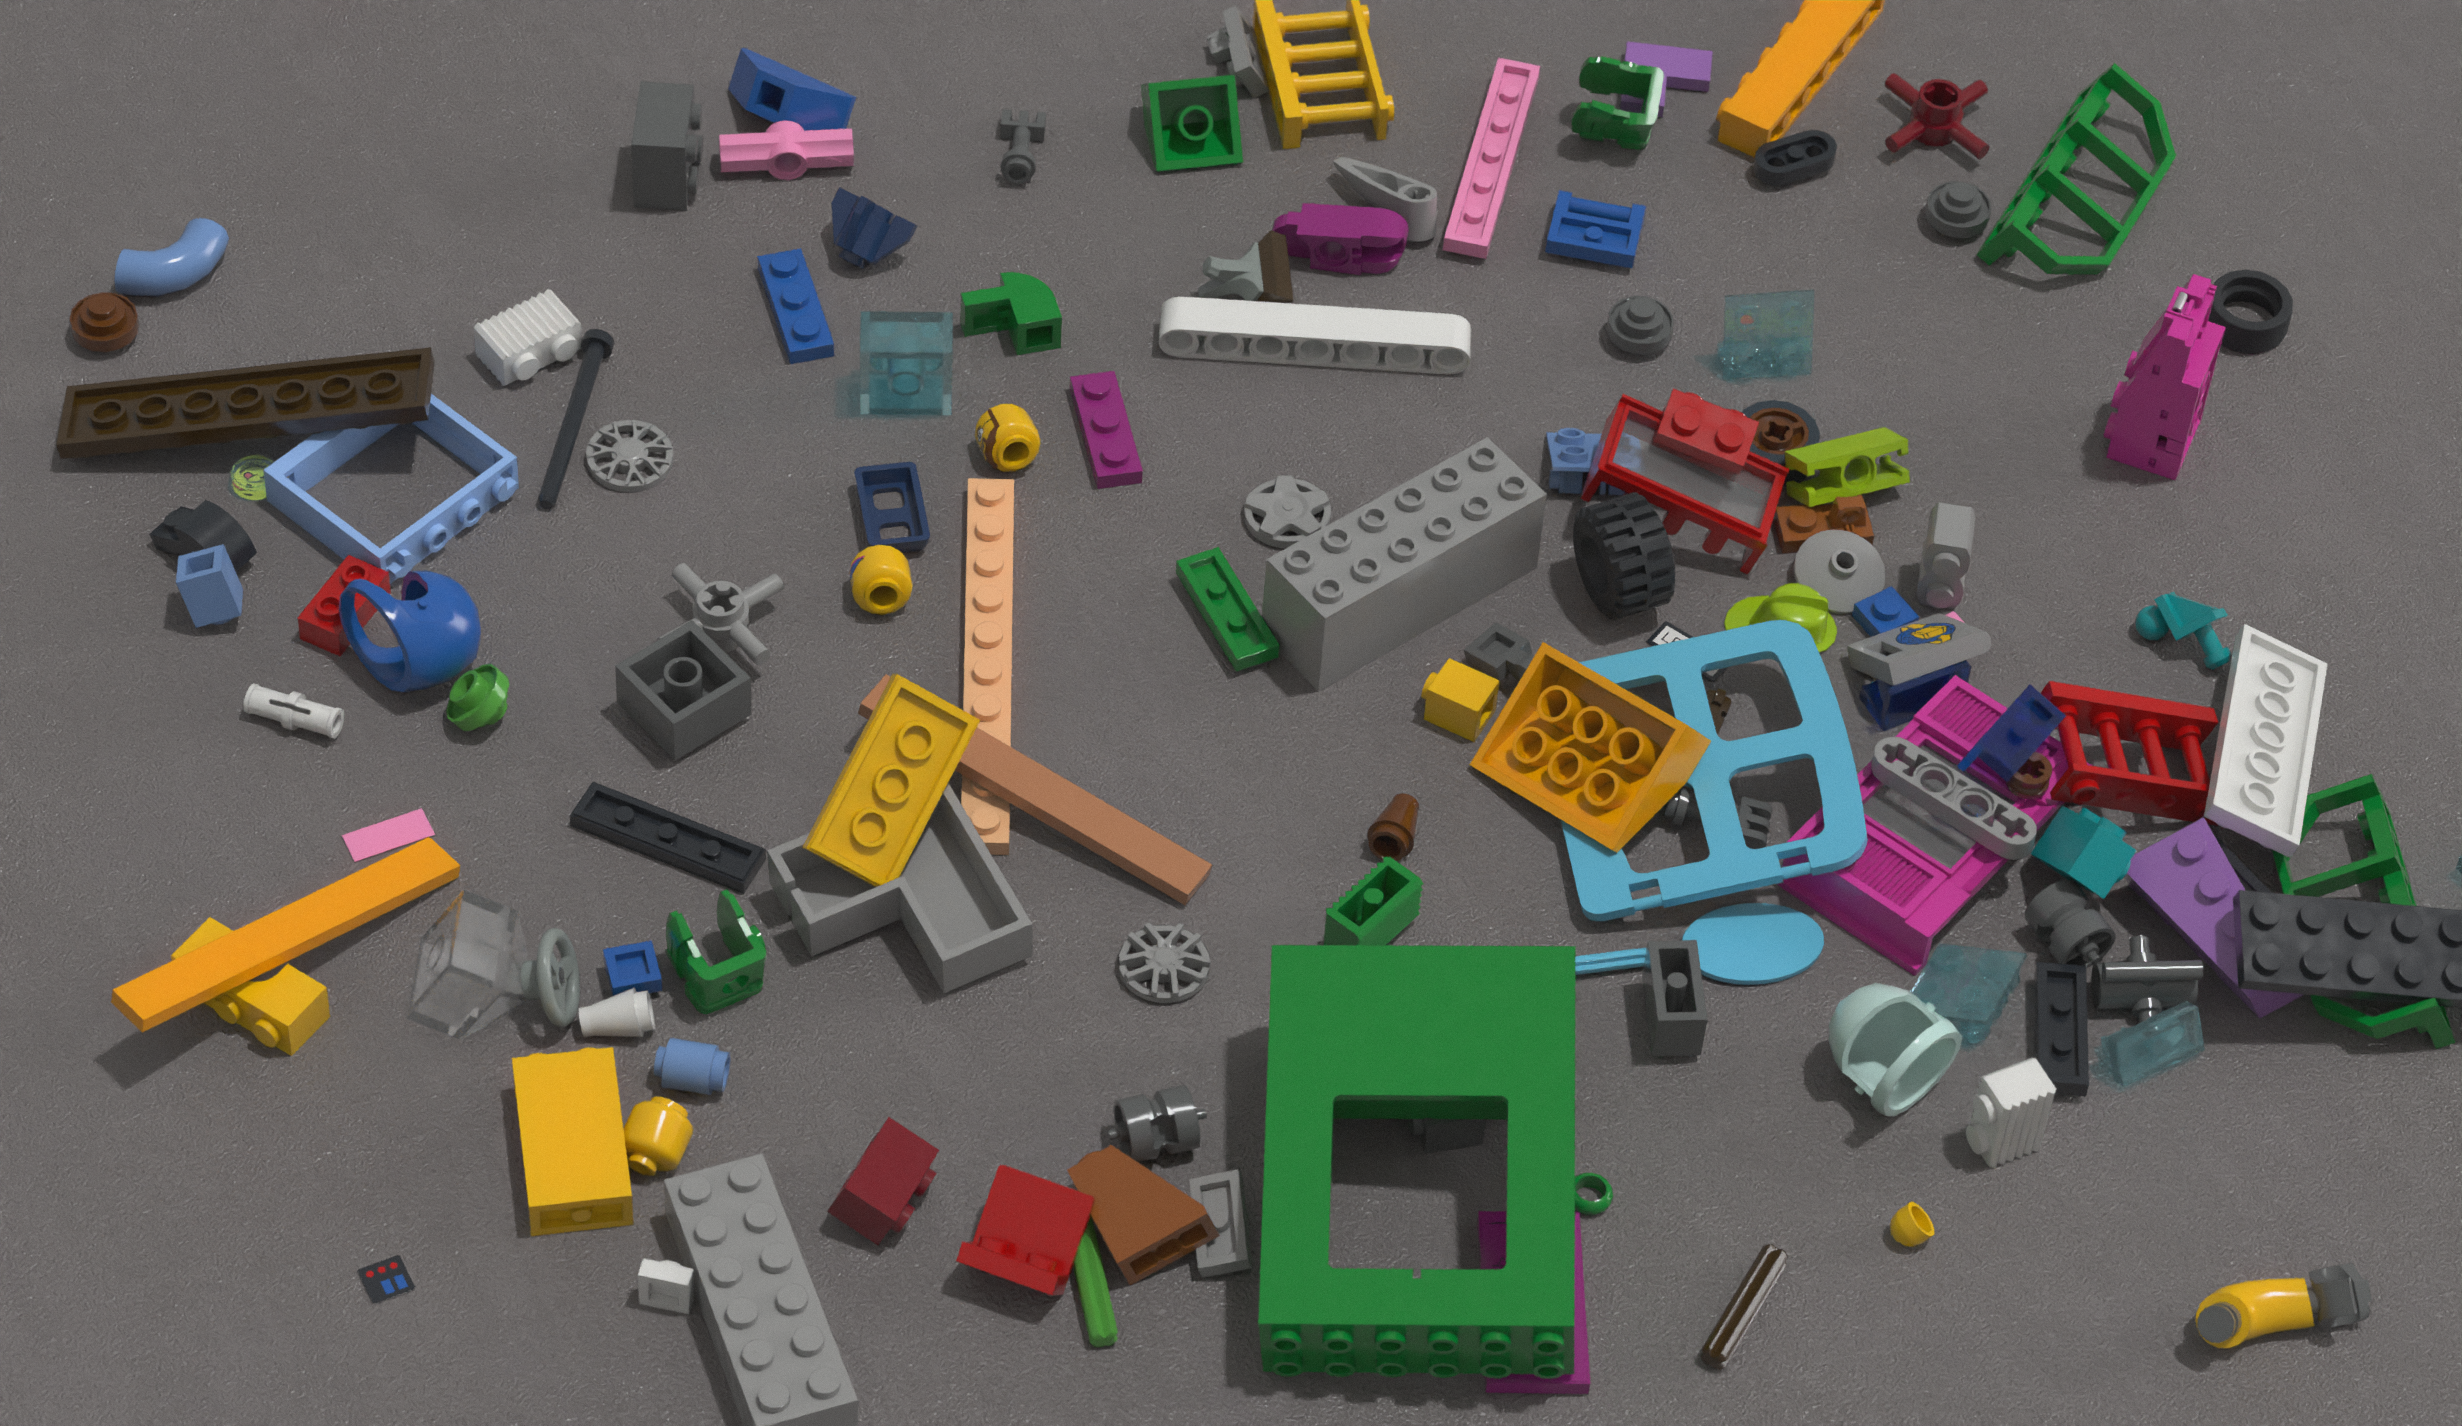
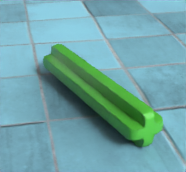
M1090 1215L1073 1268L1089 1340L1094 1347L1099 1348L1104 1345L1111 1346L1115 1344L1118 1330L1093 1219Z

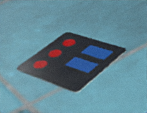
M400 1255L358 1269V1274L373 1304L415 1289Z

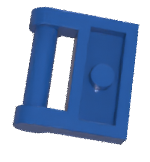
M1559 190L1545 252L1633 268L1643 228L1646 206L1633 204L1631 208L1572 197V192Z

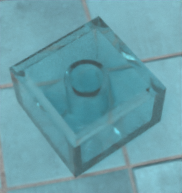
M861 311L860 414L952 415L953 312Z

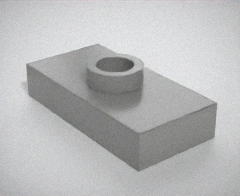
M1239 1169L1190 1178L1191 1198L1205 1207L1220 1235L1196 1249L1198 1270L1202 1277L1251 1269L1252 1259L1244 1181Z

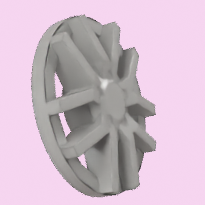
M1151 923L1144 924L1143 929L1128 934V939L1124 942L1119 952L1118 971L1126 987L1137 996L1157 1003H1173L1193 996L1205 985L1210 973V956L1206 946L1201 941V935L1198 933L1193 934L1184 929L1183 924L1178 923L1177 926H1152ZM1161 935H1168V937L1164 940ZM1149 938L1153 946L1147 945L1143 939ZM1179 938L1186 941L1179 947L1175 946ZM1132 947L1138 952L1128 955ZM1196 949L1199 955L1192 954L1191 952ZM1129 967H1140L1130 972L1127 970ZM1190 968H1198V969H1202V970H1201V972L1199 973V972H1197V971H1195V970H1192V969H1190ZM1152 979L1151 990L1144 988L1137 982ZM1177 979L1192 984H1190L1186 988L1178 990ZM1158 982L1170 983L1171 992H1157Z

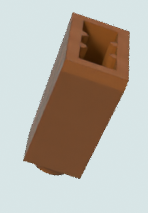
M1112 1145L1101 1151H1094L1085 1155L1078 1164L1067 1169L1077 1190L1094 1196L1095 1203L1091 1216L1130 1286L1220 1236L1201 1203Z

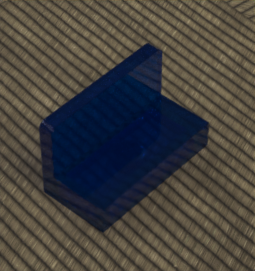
M1967 660L1894 686L1877 680L1862 686L1859 698L1881 729L1886 731L1912 721L1914 715L1955 675L1968 683L1972 667Z
M2029 684L1959 762L1957 767L1964 772L1979 757L2001 778L2008 782L2066 715Z

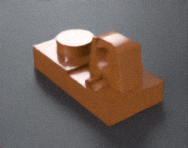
M1862 495L1851 497L1839 496L1835 498L1833 504L1812 507L1795 505L1776 508L1773 521L1782 554L1797 553L1801 545L1809 537L1826 530L1852 532L1864 538L1873 546L1874 533Z

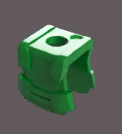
M1603 56L1588 57L1580 69V87L1593 94L1610 95L1612 93L1643 99L1641 113L1615 109L1613 105L1595 100L1588 103L1581 102L1573 113L1572 131L1578 133L1581 138L1604 142V138L1614 139L1617 144L1621 145L1620 148L1644 149L1648 145L1651 128L1657 120L1664 72L1658 67L1638 65L1627 61L1620 62V60Z
M728 889L720 892L718 897L717 923L724 943L735 957L709 967L701 956L682 913L678 914L677 911L669 913L666 922L667 949H665V953L680 979L685 978L687 981L684 985L686 988L685 995L695 1009L702 1014L718 1011L756 995L763 989L766 948L763 937L755 925L748 926L744 912L735 896Z

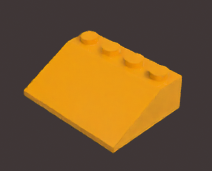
M1543 642L1469 765L1617 853L1687 783L1711 740L1685 723Z

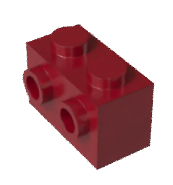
M888 1117L869 1143L827 1212L879 1245L890 1229L899 1234L912 1215L915 1208L909 1205L908 1201L913 1194L921 1198L931 1184L937 1172L929 1167L940 1150Z

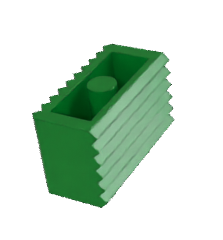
M1383 857V862L1377 863L1376 868H1371L1370 874H1364V879L1358 880L1357 885H1352L1351 891H1345V897H1339L1338 902H1332V908H1326L1323 945H1386L1420 914L1418 911L1421 908L1419 906V903H1421L1420 897L1422 896L1420 892L1423 890L1421 886L1424 884L1421 878L1393 858Z

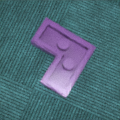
M1627 41L1625 61L1638 65L1658 67L1664 72L1657 117H1663L1666 87L1709 91L1713 51ZM1621 95L1620 110L1641 113L1643 99Z

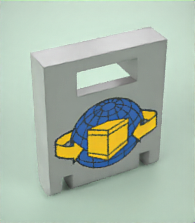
M1938 613L1847 645L1851 668L1899 688L1913 683L1912 679L1988 652L1991 647V638L1986 631Z

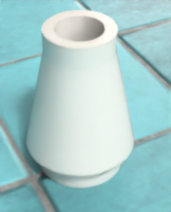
M632 988L593 1005L579 1008L580 1025L584 1037H643L645 1031L655 1030L653 1007L648 990L636 992V989Z

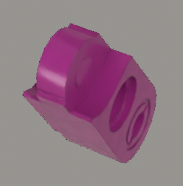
M1303 203L1301 212H1288L1278 216L1274 220L1272 231L1286 235L1288 256L1310 259V269L1361 275V272L1372 274L1386 273L1397 265L1406 247L1409 228L1406 220L1393 210L1374 207Z

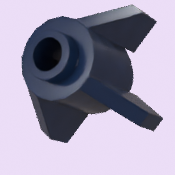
M840 187L831 203L834 245L842 249L838 257L859 268H863L866 261L875 265L909 243L917 228L916 224L898 215L894 217L892 212L875 204L870 199L862 195L859 197Z

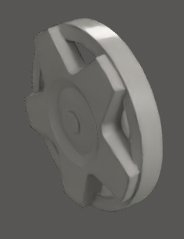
M1293 475L1277 476L1274 480L1259 485L1248 494L1244 508V520L1248 530L1256 539L1269 546L1286 549L1329 525L1331 506L1324 490H1320L1309 482L1294 479ZM1323 511V518L1318 523L1313 515ZM1252 513L1264 517L1261 526L1255 521ZM1285 532H1295L1299 534L1297 536H1281Z

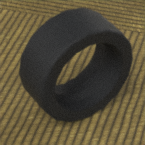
M2246 269L2231 271L2217 278L2213 284L2217 286L2208 321L2226 327L2221 345L2236 352L2250 354L2266 352L2280 345L2287 334L2293 312V299L2288 289L2276 278L2260 271ZM2237 301L2251 302L2266 309L2273 318L2260 322L2246 321L2232 315L2224 305Z

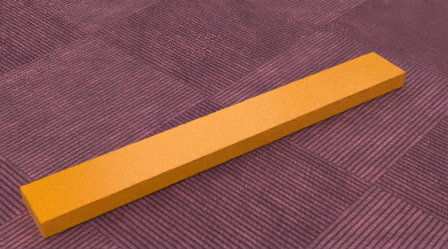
M427 837L113 989L111 1003L143 1033L458 878L460 864L433 839Z

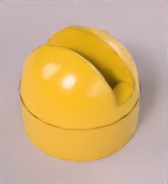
M1909 1202L1893 1215L1890 1222L1892 1237L1898 1243L1908 1247L1922 1244L1935 1233L1931 1219L1923 1208L1915 1202Z

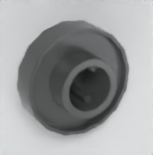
M1949 181L1939 184L1931 190L1927 199L1925 213L1926 219L1932 228L1941 234L1954 238H1969L1980 234L1986 229L1992 207L1989 197L1977 186L1962 181Z
M1647 296L1623 298L1613 305L1608 314L1607 334L1611 341L1621 350L1643 355L1655 353L1666 347L1671 340L1674 317L1669 308L1656 299Z

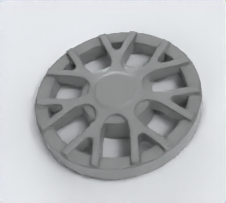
M638 420L615 421L600 428L590 439L586 450L587 467L593 478L609 489L619 492L644 491L658 485L669 474L673 465V447L667 435L650 423ZM633 431V437L622 438L619 432ZM646 434L655 438L646 444L640 440ZM605 438L615 443L612 447L600 445ZM665 452L666 458L648 457V453ZM611 457L610 463L597 467L594 461ZM647 466L654 474L644 479L639 472ZM616 470L628 474L626 481L613 478Z

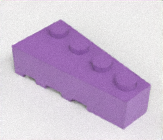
M2204 817L2133 855L2130 860V868L2125 875L2128 885L2139 896L2143 897L2161 919L2186 941L2187 945L2217 973L2218 977L2259 1018L2303 996V994L2238 988L2233 897L2239 890L2245 889Z

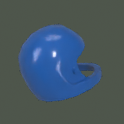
M427 570L409 571L403 579L402 600L394 599L381 587L364 579L353 580L340 594L339 614L346 637L363 665L376 680L390 690L400 692L418 691L452 680L477 658L481 641L478 608L468 591L452 577ZM356 593L367 598L380 612L395 634L400 646L392 648L379 647L368 639L358 621L354 607Z

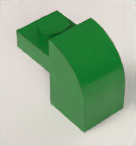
M1004 272L1000 273V287L961 293L960 325L964 337L1009 330L1017 355L1061 348L1062 315L1053 292L1041 280L1023 273Z

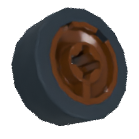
M1777 400L1757 402L1742 411L1746 417L1759 422L1749 451L1781 466L1786 467L1785 451L1819 443L1820 431L1815 419L1804 409L1790 402ZM1796 469L1789 470L1783 486H1787L1786 482H1799L1806 478L1807 475Z

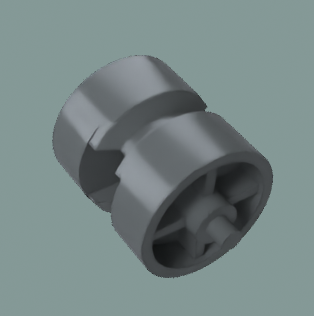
M2062 880L2042 889L2030 902L2025 911V920L2043 942L2051 943L2050 953L2058 964L2080 965L2088 968L2094 963L2100 962L2111 949L2116 938L2115 932L2103 916L2096 910L2089 909V898L2074 880Z
M1185 1085L1158 1090L1155 1092L1152 1100H1149L1144 1094L1114 1101L1113 1106L1115 1129L1107 1130V1136L1109 1140L1118 1139L1122 1152L1137 1162L1158 1158L1161 1149H1165L1170 1155L1195 1150L1200 1147L1198 1120L1207 1118L1205 1109H1195L1192 1096Z

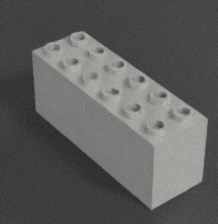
M1486 437L1266 559L1262 618L1279 643V652L1319 692L1537 568L1547 494Z

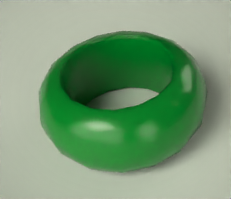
M1582 1173L1575 1176V1210L1587 1216L1597 1215L1610 1207L1613 1199V1190L1607 1179L1596 1173ZM1584 1187H1592L1600 1191L1603 1197L1596 1201H1588L1581 1198L1577 1191Z

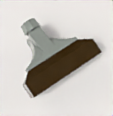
M1270 230L1258 243H1253L1239 260L1221 259L1211 256L1205 259L1202 272L1211 280L1198 288L1199 298L1214 299L1228 294H1238L1246 301L1290 304L1294 301L1286 235Z

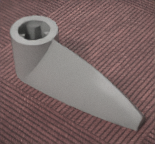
M1343 156L1333 161L1336 169L1372 206L1393 210L1406 220L1409 228L1408 241H1426L1436 235L1437 191L1435 188L1405 175Z

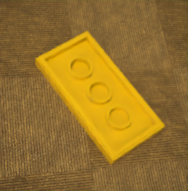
M892 674L802 848L874 887L899 878L980 719L898 674Z

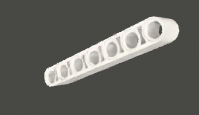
M1173 297L1166 300L1161 307L1159 346L1164 353L1181 358L1450 375L1463 372L1470 364L1471 327L1464 317L1446 313Z

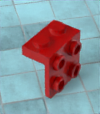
M1673 388L1663 409V415L1653 442L1740 475L1759 422L1746 417L1740 411L1722 408L1704 401L1697 394L1681 392Z

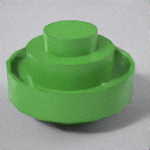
M485 664L464 673L455 682L450 691V699L446 709L447 718L463 731H472L478 727H483L487 724L493 725L498 722L507 710L508 677L492 664Z

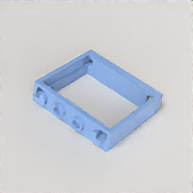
M431 394L429 419L426 421H416L412 424L480 475L383 547L379 548L306 491L400 423L370 426L364 429L350 428L323 431L311 435L263 470L267 501L342 559L351 555L388 571L390 584L397 578L406 576L413 566L432 552L441 550L448 540L466 527L476 524L483 514L499 502L508 500L519 488L517 457L433 394Z

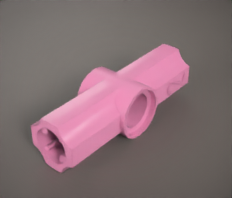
M780 121L772 124L766 130V133L719 135L721 172L769 170V173L778 179L792 180L802 176L807 168L854 166L852 129L804 131L798 123Z

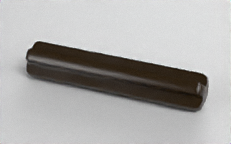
M1772 1244L1762 1247L1702 1347L1701 1360L1705 1364L1711 1365L1718 1370L1726 1367L1786 1267L1788 1255L1783 1249H1777Z

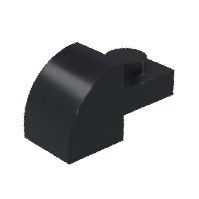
M207 500L201 503L195 510L180 506L177 510L170 512L164 521L149 534L156 549L180 556L224 544L236 572L257 554L250 537L243 527L227 511Z

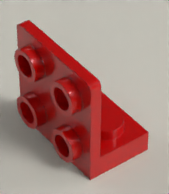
M1000 1165L994 1177L973 1241L962 1242L956 1261L1049 1295H1063L1095 1203V1198L1092 1195L1013 1167Z

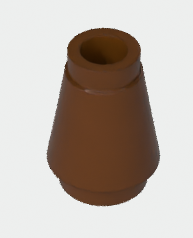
M1404 793L1395 795L1369 827L1367 832L1369 848L1377 858L1383 860V857H1391L1395 861H1399L1412 851L1419 811V803L1413 796Z

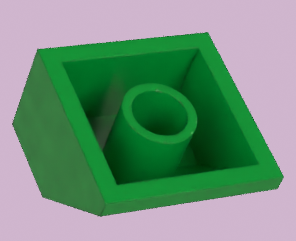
M1235 75L1140 84L1144 126L1155 171L1243 163Z

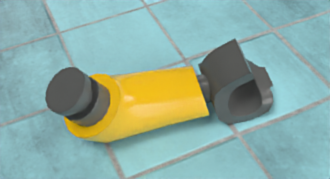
M2353 1263L2309 1271L2312 1289H2307L2304 1278L2261 1279L2235 1283L2217 1289L2200 1303L2196 1312V1326L2200 1336L2208 1344L2217 1348H2231L2246 1340L2262 1335L2314 1327L2313 1314L2318 1316L2320 1329L2360 1322L2369 1317L2370 1309L2368 1302L2372 1300L2368 1280L2362 1279Z

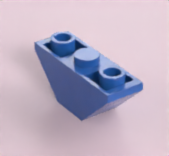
M747 48L740 49L728 88L745 110L774 123L793 121L798 123L804 131L846 129L856 97Z

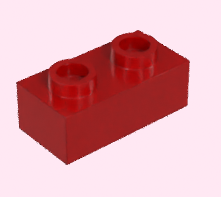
M348 555L297 617L300 639L341 657L349 647L350 642L346 637L340 619V594L351 581L356 579L367 580L381 587L388 594H391L389 572ZM359 593L355 594L354 607L358 621L362 628H364L377 612V609L367 598Z

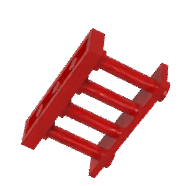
M2049 681L2027 710L2032 726L2058 730L2068 769L2050 791L2052 800L2196 822L2204 817L2210 777L2200 746L2218 724L2214 708ZM2079 733L2094 735L2100 738L2108 768L2087 765ZM2120 740L2141 744L2149 775L2129 772ZM2162 747L2182 751L2190 781L2170 778ZM2204 817L2208 825L2218 826L2216 822Z

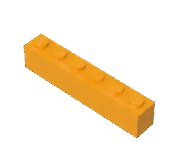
M1804 0L1793 23L1786 22L1783 26L1777 43L1772 48H1765L1756 69L1752 73L1746 72L1735 95L1732 98L1726 97L1723 100L1716 116V120L1720 122L1718 141L1755 158L1756 151L1760 146L1781 139L1881 14L1885 0Z

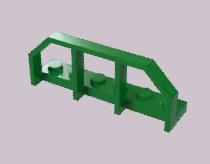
M2116 63L2111 65L2078 94L1976 255L1990 266L2003 254L2009 258L2019 250L2046 274L2098 275L2109 266L2176 158L2160 101ZM2112 90L2142 115L2156 162L2150 174L2091 125V122L2095 123L2109 108L2110 103L2106 99ZM2081 146L2085 147L2137 192L2136 197L2120 222L2116 221L2063 175L2077 158L2072 153L2074 149L2077 150ZM2052 195L2107 241L2100 255L2059 256L2028 230L2043 212L2038 207L2039 204L2045 203Z
M2372 774L2307 795L2300 843L2320 814L2362 800L2365 811L2357 814L2358 821L2366 841L2373 839L2375 849L2368 851V858L2296 882L2293 881L2288 862L2290 858L2272 849L2284 894L2320 897L2383 877L2386 887L2378 889L2381 903L2417 906L2390 810ZM2311 995L2312 1003L2320 1016L2375 1039L2417 1027L2420 1034L2428 1031L2436 1049L2455 1043L2446 1008L2439 1006L2435 997L2371 1017L2324 996Z

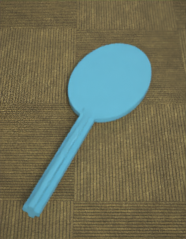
M1768 903L1737 904L1713 910L1695 920L1687 928L1682 939L1697 940L1702 975L1717 981L1742 985L1767 984L1796 976L1807 970L1818 960L1824 946L1823 932L1812 918L1795 909ZM1646 948L1576 956V975L1643 967Z

